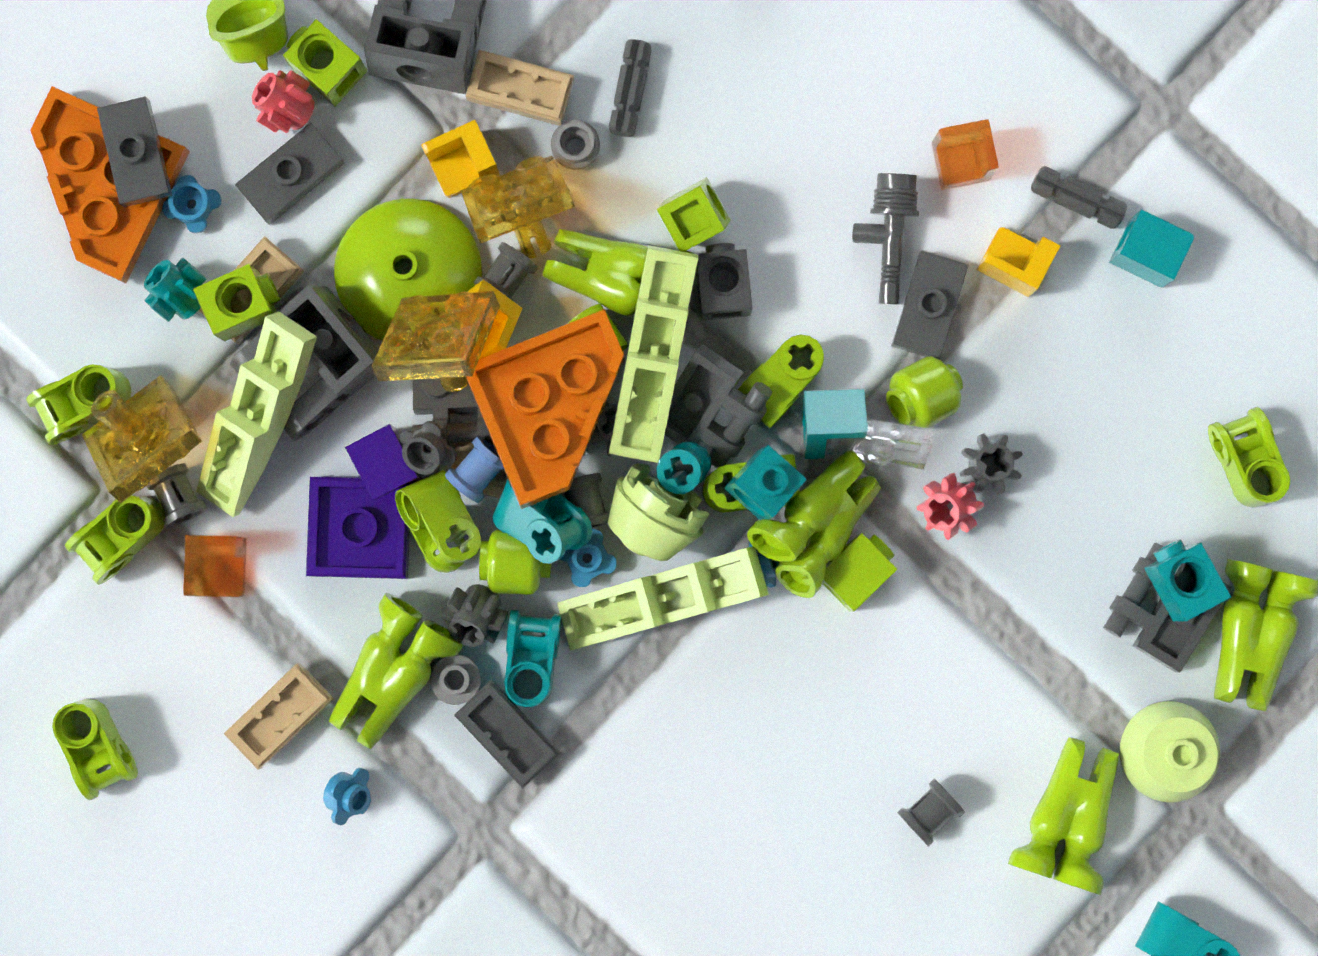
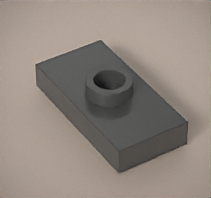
M144 96L97 108L119 204L125 208L173 196L150 100Z
M310 122L239 180L235 186L265 222L270 225L341 167L344 161Z
M921 250L891 347L924 357L941 358L967 273L968 264Z
M490 680L454 714L522 789L560 754L559 750L493 680Z

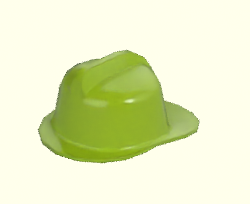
M212 0L207 6L206 12L209 35L213 41L219 42L233 62L240 64L256 62L262 71L268 70V57L279 52L288 40L284 0Z

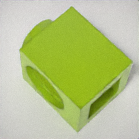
M317 19L308 28L303 26L291 36L286 45L288 50L283 54L290 67L298 75L309 81L310 85L335 107L368 72L361 58ZM329 51L334 53L332 62L326 68H311L312 59L319 52Z
M707 177L667 198L656 209L677 248L682 252L724 231L731 221Z
M250 264L193 289L213 335L224 342L263 325L266 316L277 312L273 303L280 301V296L268 273L260 275L259 271ZM249 289L252 293L250 307L244 312L233 313L231 309L233 295L240 290Z
M860 533L845 546L837 559L830 561L826 565L822 584L849 612H854L898 570L890 562L895 554L875 534L868 539L863 533Z

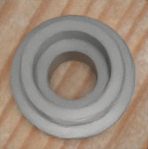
M569 120L559 125L554 131L551 138V150L554 158L560 165L567 169L580 170L590 166L596 160L600 151V140L598 133L589 123L582 120ZM574 138L581 139L585 143L583 151L577 154L569 152L566 148L567 143Z
M458 654L454 657H444L436 663L431 672V688L434 694L447 704L460 705L466 703L479 691L481 685L479 668L473 660ZM452 670H458L464 676V684L460 689H452L447 685L446 677Z

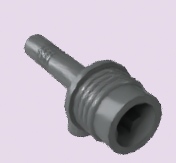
M878 173L877 189L874 190L875 199L873 200L875 204L873 208H870V214L885 215L884 224L854 223L852 240L854 243L883 244L881 265L884 267L881 268L883 272H881L882 277L880 278L882 282H880L879 304L898 305L899 267L901 266L904 216H919L916 206V200L918 199V191H916L917 175Z

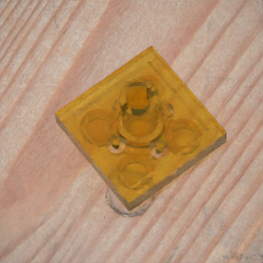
M552 155L546 158L541 156L530 157L521 161L513 171L500 176L488 174L479 177L470 183L469 188L461 190L480 244L514 231L521 249L520 252L529 259L537 257L531 243V238L533 237L536 240L541 255L547 253L552 248V243L548 239L541 220L575 207L570 191Z
M494 291L460 292L457 294L432 296L416 295L402 298L371 366L378 381L440 378L443 389L449 392L459 391L469 385L466 377L473 376L500 307Z
M159 375L126 401L115 390H108L100 394L91 406L93 416L100 421L82 434L108 492L120 503L135 492L146 487L152 479L177 460L184 458L194 447L202 442L173 386L162 375Z

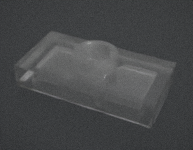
M867 419L868 432L866 437L827 440L826 454L841 456L845 451L852 450L862 460L871 465L884 466L893 464L924 470L933 447L934 430Z

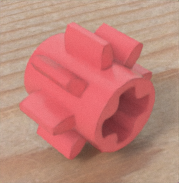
M279 70L277 75L268 73L263 76L252 94L253 105L261 111L256 121L275 133L279 129L288 133L290 128L293 130L302 128L310 119L315 105L312 95L306 92L310 82L292 70L287 74Z
M951 473L942 479L941 485L934 480L925 485L923 489L929 498L917 506V510L924 512V517L927 521L925 529L929 531L934 528L944 531L945 538L951 539L958 534L959 528L962 531L969 532L978 524L971 514L984 507V503L976 499L973 491L975 483L971 482L966 485L957 482L955 473ZM950 502L954 506L951 511L947 507Z

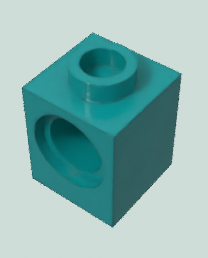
M766 445L754 453L724 489L759 520H769L774 518L807 479L771 446Z
M1181 539L1176 540L1155 551L1153 554L1157 561L1144 567L1173 621L1186 622L1231 598L1202 543L1184 545ZM1181 564L1189 566L1194 574V583L1187 592L1180 590L1174 579L1175 572Z

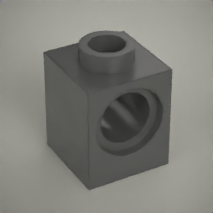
M732 243L706 246L705 253L697 254L698 262L696 267L701 321L750 316L753 308L747 250H735V244ZM726 269L735 275L737 285L728 292H720L711 286L709 277L716 270Z

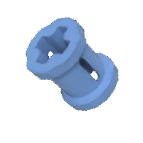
M477 435L472 442L474 448L456 469L450 468L445 473V476L463 495L476 503H480L485 497L484 489L501 469H505L495 446L485 438Z

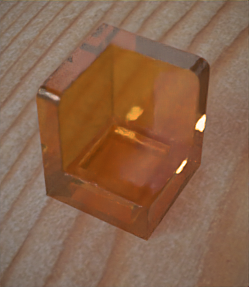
M989 119L941 128L931 142L941 190L989 181L999 168Z
M185 535L183 595L242 597L245 594L247 538L238 536Z

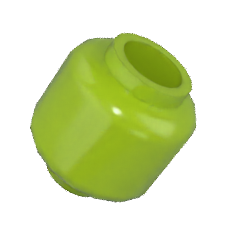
M932 356L924 357L893 374L889 382V391L886 393L887 405L894 418L904 426L909 425L917 430H925L957 412L961 405L960 391L963 389V381L957 369L951 364L945 365L941 360Z
M497 529L491 533L489 541H481L479 579L487 581L488 587L493 593L531 595L539 589L541 578H551L552 563H542L535 559L527 545L511 535Z

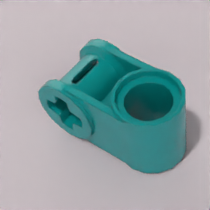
M507 479L492 518L495 526L500 531L527 545L535 559L548 564L561 559L567 549L577 550L587 545L591 539L592 526L587 514L581 508L573 505L561 494L521 509L510 481ZM554 545V547L548 550L546 549L547 547Z
M512 609L510 612L506 653L508 655L504 684L505 692L516 705L535 707L544 703L551 694L555 659H557L559 651L561 614H553L551 618L523 616L519 610ZM523 632L545 633L546 635L545 637L523 635ZM526 670L536 671L542 679L543 686L541 692L533 699L522 698L517 693L515 687L517 677Z
M1159 901L1135 944V947L1151 956H1205L1208 952L1217 956H1240L1238 950L1229 942L1201 928L1198 922Z

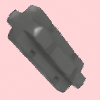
M629 39L625 43L623 62L625 64L621 65L613 102L616 110H612L609 122V130L612 134L622 137H633L638 121V115L635 112L640 111L647 70L644 67L649 66L652 52L651 44L648 42Z
M1042 166L1036 173L1031 185L1033 193L1046 199L1052 196L1055 198L1054 203L1089 219L1091 216H1095L1098 218V223L1111 229H1115L1122 222L1127 210L1125 202L1112 196L1109 199L1103 198V192L1069 176L1064 180L1060 178V172L1047 166Z

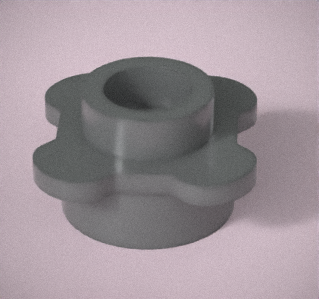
M427 421L423 424L422 429L415 432L406 430L399 439L402 446V456L406 465L421 475H430L440 465L449 467L456 461V451L447 445L446 439L442 435L443 429L438 423ZM425 445H428L432 451H429Z

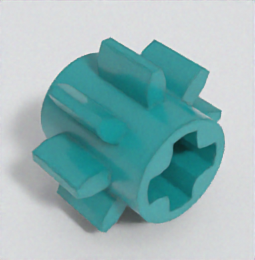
M181 258L176 265L170 260H163L149 272L144 281V289L151 293L144 299V302L167 322L175 314L183 320L188 319L201 308L193 289L202 285L207 278L184 258Z

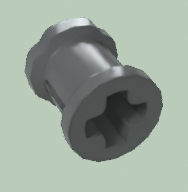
M501 242L498 247L500 254L484 277L478 276L474 284L476 285L484 279L514 301L512 298L528 273L535 274L538 266L514 247ZM512 266V271L501 285L499 283L508 268Z
M185 463L176 464L159 471L144 482L148 490H154L166 514L163 522L167 528L184 523L207 510L205 502L198 501L186 477L189 469Z
M601 473L575 477L569 490L565 491L567 500L587 514L592 527L607 524L610 514L605 512L598 485L602 481Z
M936 779L929 783L930 790L909 809L901 808L897 812L928 847L934 842L932 836L953 816L961 817L965 813L958 802Z

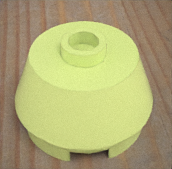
M637 463L631 467L625 477H620L617 480L608 524L614 534L632 552L658 561H667L703 534L702 525L708 518L709 513L697 509L702 499L693 490L685 494L669 492L660 484L658 478L648 475L651 471L649 465Z
M1163 701L1143 708L1129 721L1120 742V760L1128 780L1142 794L1161 802H1180L1198 795L1211 783L1220 762V744L1213 725L1200 711L1181 702Z

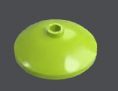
M420 199L391 200L379 204L362 214L343 236L334 264L335 287L343 306L367 334L383 342L400 346L424 345L439 340L456 300L475 286L474 281L478 276L482 277V262L479 249L465 224L444 207ZM408 258L412 260L413 266L409 273H396L395 266L400 259Z

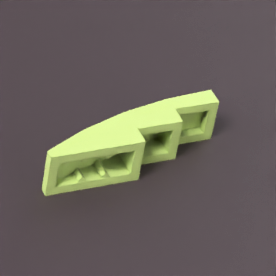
M648 245L609 454L655 463L659 462L688 317V307L698 262L697 254Z
M279 311L265 317L255 358L240 365L230 406L216 412L196 491L232 517L241 513L272 455L304 380L317 336Z
M752 546L557 602V605L562 615V623L571 651L769 594L756 549Z

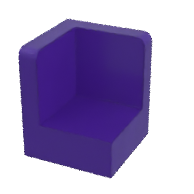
M391 424L345 447L370 497L376 500L408 483H415L423 479L421 474L413 471L406 465L402 456V446L399 442L400 434Z

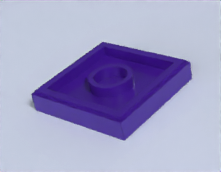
M310 477L306 576L408 579L410 528L404 523L395 502V493L411 483L376 500L370 497L361 478Z

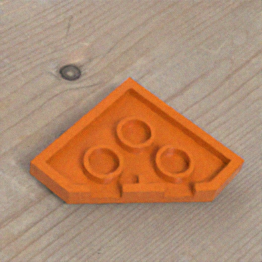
M51 86L30 131L36 148L40 151L48 173L46 177L58 211L63 216L71 238L69 242L75 259L126 284L162 211L163 203L168 197L125 208L120 205L97 111L99 107ZM158 135L172 190L190 151L186 147Z
M604 309L462 366L521 509L569 490L624 361V353Z

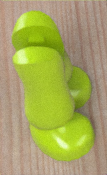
M559 229L553 243L563 250L587 258V265L585 270L562 262L547 260L542 276L558 285L591 298L614 312L625 316L634 314L648 246L608 240L575 231Z
M852 450L845 451L810 485L789 501L784 511L786 522L772 519L757 520L747 532L748 540L760 554L769 559L781 561L776 568L775 575L787 590L797 596L811 598L819 591L825 576L826 564L841 555L855 525L881 489L874 476L863 477L854 482L865 469V463Z
M1227 559L1225 574L1233 584L1234 592L1232 597L1227 600L1223 610L1222 643L1214 699L1232 703L1239 692L1244 670H1249L1252 672L1246 693L1247 706L1251 709L1267 711L1285 658L1295 639L1299 626L1298 617L1292 611L1293 605L1298 601L1317 597L1318 580L1273 571V569L1247 562ZM1267 587V599L1264 607L1261 609L1259 606L1260 595Z
M389 593L384 594L378 606L382 628L379 632L371 634L364 642L353 672L329 718V722L342 730L357 713L364 699L376 705V709L366 721L357 738V742L369 749L376 745L403 708L428 682L431 675L430 663L437 657H454L458 655L464 646L451 637L447 628L434 621L425 620L418 629L407 652L402 654L400 652L401 644L417 627L423 615L409 603Z
M1068 737L1049 784L1031 817L1029 827L1032 833V841L1028 845L1014 849L1011 852L1008 864L1052 879L1055 869V849L1058 842L1065 839L1064 852L1056 867L1053 879L1101 895L1104 881L1102 876L1092 868L1089 859L1092 854H1095L1102 848L1104 843L1108 809L1117 771L1119 753L1102 748L1095 759L1090 778L1086 780L1078 777L1084 757L1085 742Z

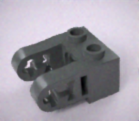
M378 0V4L374 6L364 47L369 75L466 95L487 0H455L451 19L444 18L443 23L408 16L412 0Z
M308 284L279 311L317 336L311 357L319 365L320 369L317 372L322 377L294 402L284 427L285 432L293 441L301 439L314 430L390 363L389 359L333 292L326 286ZM261 332L230 361L231 367L237 374L241 364L255 358Z

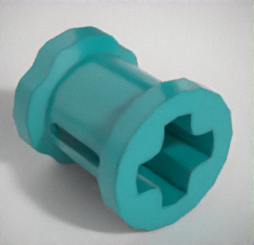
M682 442L674 446L672 450L666 452L659 459L656 468L657 478L667 491L675 494H685L705 480L707 473L711 469V457L704 447L699 446L695 442ZM680 460L683 464L691 463L693 471L688 475L684 470L678 471L675 464Z

